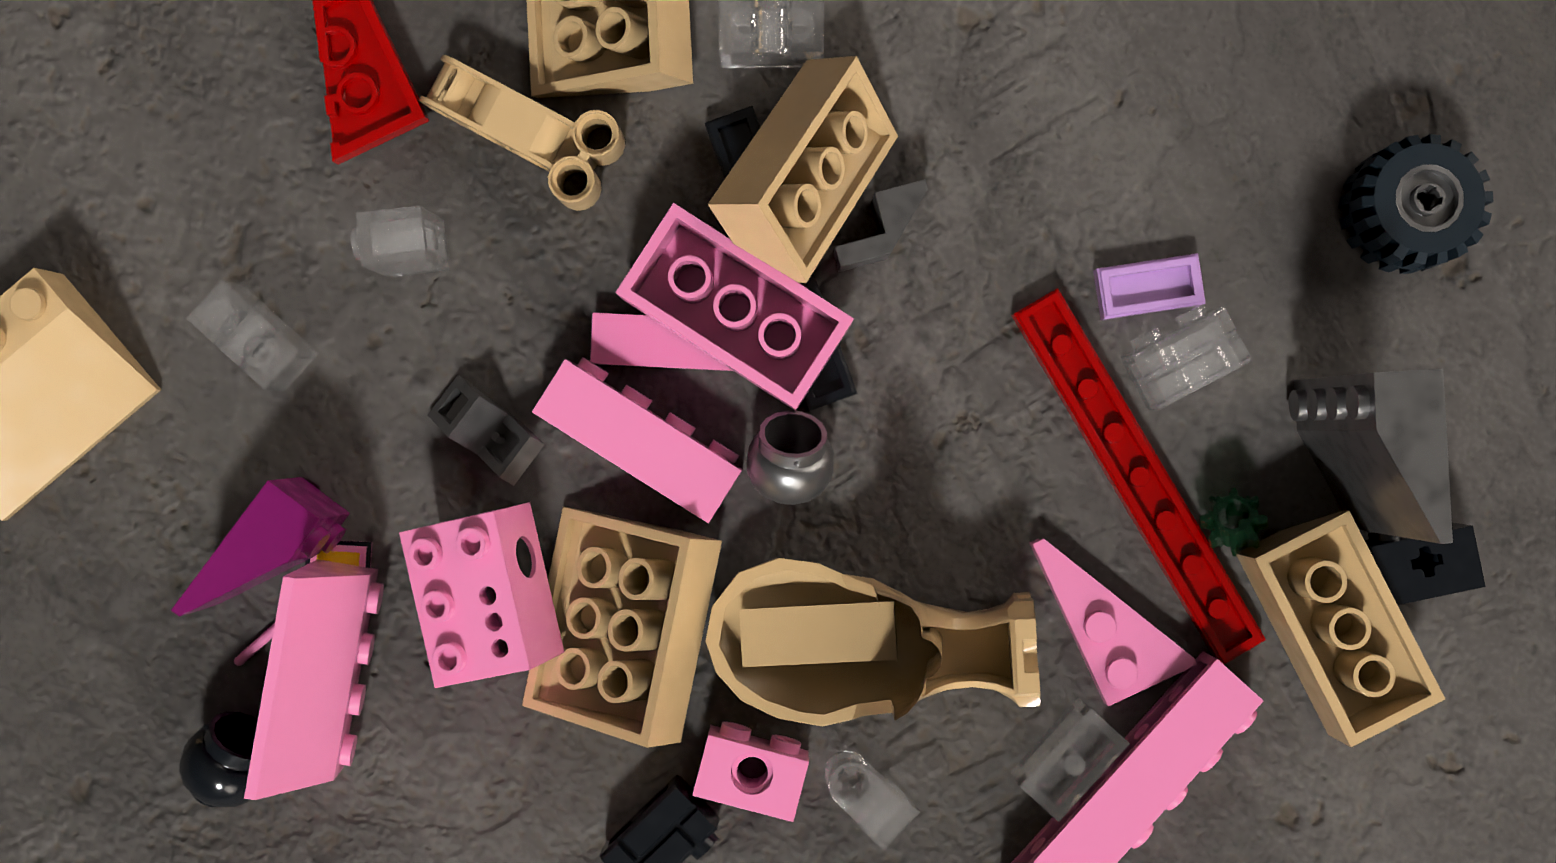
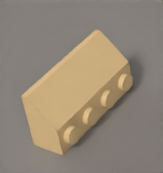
M848 56L807 60L708 203V206L733 244L798 283H807L898 138L858 57Z
M1349 510L1281 530L1236 553L1329 736L1349 747H1353L1445 700Z

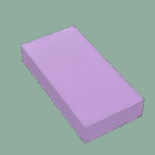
M1198 253L1093 270L1101 320L1206 304Z

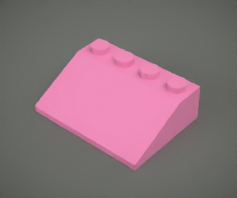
M317 559L283 576L244 799L258 800L334 781L344 765L351 766L357 744V735L349 734L352 716L361 714L366 693V685L358 684L361 665H369L375 642V634L367 633L370 614H378L384 591V584L376 583L378 569Z

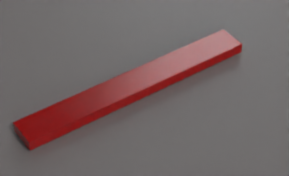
M1054 289L1012 314L1011 316L1213 657L1226 664L1265 641L1266 639L1059 289Z

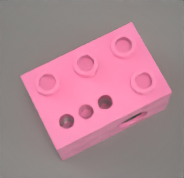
M530 502L399 532L435 688L531 670L564 653ZM519 538L524 540L531 555L532 568L529 577L522 573L518 565L516 545Z

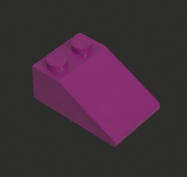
M303 477L268 480L171 611L180 617L219 605L318 555L321 551L326 554L329 553L344 536L346 529L341 525L350 513Z

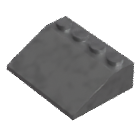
M1443 369L1373 372L1294 380L1295 390H1292L1289 396V412L1292 420L1296 421L1297 432L1343 511H1350L1358 529L1439 544L1453 543Z

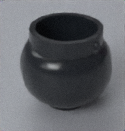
M241 712L220 713L210 723L204 724L188 740L181 754L179 773L184 786L198 802L209 807H237L251 801V799H244L258 719Z

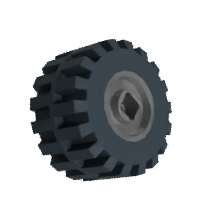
M1429 134L1422 139L1419 138V135L1408 136L1362 161L1355 168L1357 172L1349 176L1343 186L1345 189L1350 190V192L1339 199L1338 208L1348 210V215L1340 218L1339 221L1341 230L1351 229L1353 236L1346 240L1351 249L1361 246L1364 252L1360 258L1366 263L1370 264L1380 260L1379 270L1392 272L1399 269L1400 274L1424 271L1459 258L1467 253V247L1477 244L1484 235L1479 228L1489 225L1492 213L1484 209L1486 205L1494 202L1493 191L1484 190L1483 183L1490 180L1486 169L1478 172L1474 166L1479 160L1471 151L1463 155L1459 152L1462 146L1461 143L1451 139L1441 145V135Z

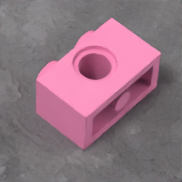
M722 722L721 727L710 725L692 796L794 822L809 765L808 750L800 749L801 742L787 736L772 735L771 740L751 736L752 730L741 724ZM757 757L766 764L767 770L758 778H748L740 772L738 768L739 763L745 758Z

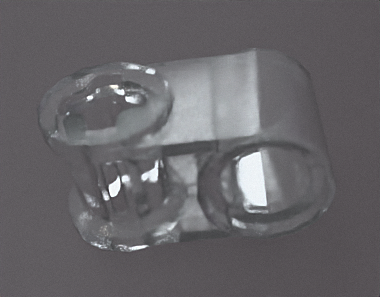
M847 750L837 752L826 763L824 776L831 797L882 849H886L920 813L919 808L900 788L889 779H885L858 753ZM844 772L850 776L856 774L859 782L855 786L848 782L842 785L839 777Z

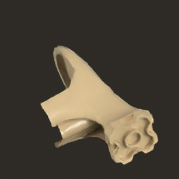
M774 558L738 572L711 609L706 644L717 675L742 702L778 719L822 727L862 716L892 713L894 720H897L907 714L923 698L946 690L969 687L998 691L1012 699L1019 707L1040 706L1034 600L1031 598L1030 592L1013 593L1005 603L989 609L965 612L915 601L873 578L842 574L819 563Z

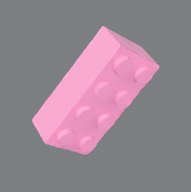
M675 203L672 204L615 292L621 299L795 411L854 320V318L803 285L736 246L728 237Z

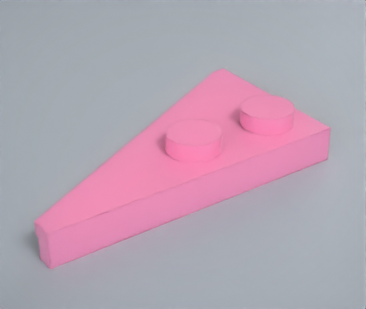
M1038 538L1029 542L1099 694L1107 706H1111L1197 665L1194 657L1044 538Z

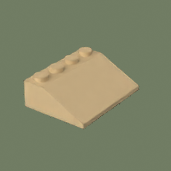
M526 0L532 97L547 98L649 92L693 84L689 0Z
M38 268L31 269L0 296V520L2 521L11 518L161 391L160 387L66 276L61 273Z
M563 507L548 582L564 653L529 670L522 706L646 748L680 743L722 541L677 529L571 507Z

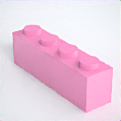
M582 357L578 365L565 359L532 413L709 524L743 470L734 464L739 455L714 439L709 447L694 439L691 435L696 428L669 412L664 420L648 410L652 400L632 387L626 385L622 392L610 386L604 382L609 373L586 358Z

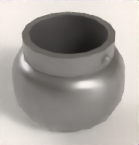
M791 410L774 413L763 421L760 425V431L750 443L747 456V473L751 482L760 494L777 503L795 505L809 502L824 491L833 475L834 453L827 439V431L823 423L810 414Z

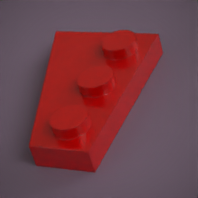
M312 0L319 59L323 63L327 95L324 96L326 115L330 117L333 141L330 143L332 161L339 165L429 122L430 120L425 109L419 101L414 86L373 0Z

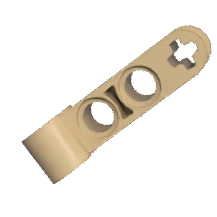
M442 55L441 61L444 65L427 97L421 96L419 98L422 104L548 171L549 188L553 195L567 208L576 211L586 210L597 202L601 194V181L594 169L597 165L605 166L616 162L623 154L625 148L624 135L610 114L601 110H590L580 115L573 122L447 55ZM604 127L612 131L611 140L606 147L596 150L587 147L588 136L596 128ZM575 172L585 173L587 175L586 188L578 195L570 196L565 194L563 190L565 179Z

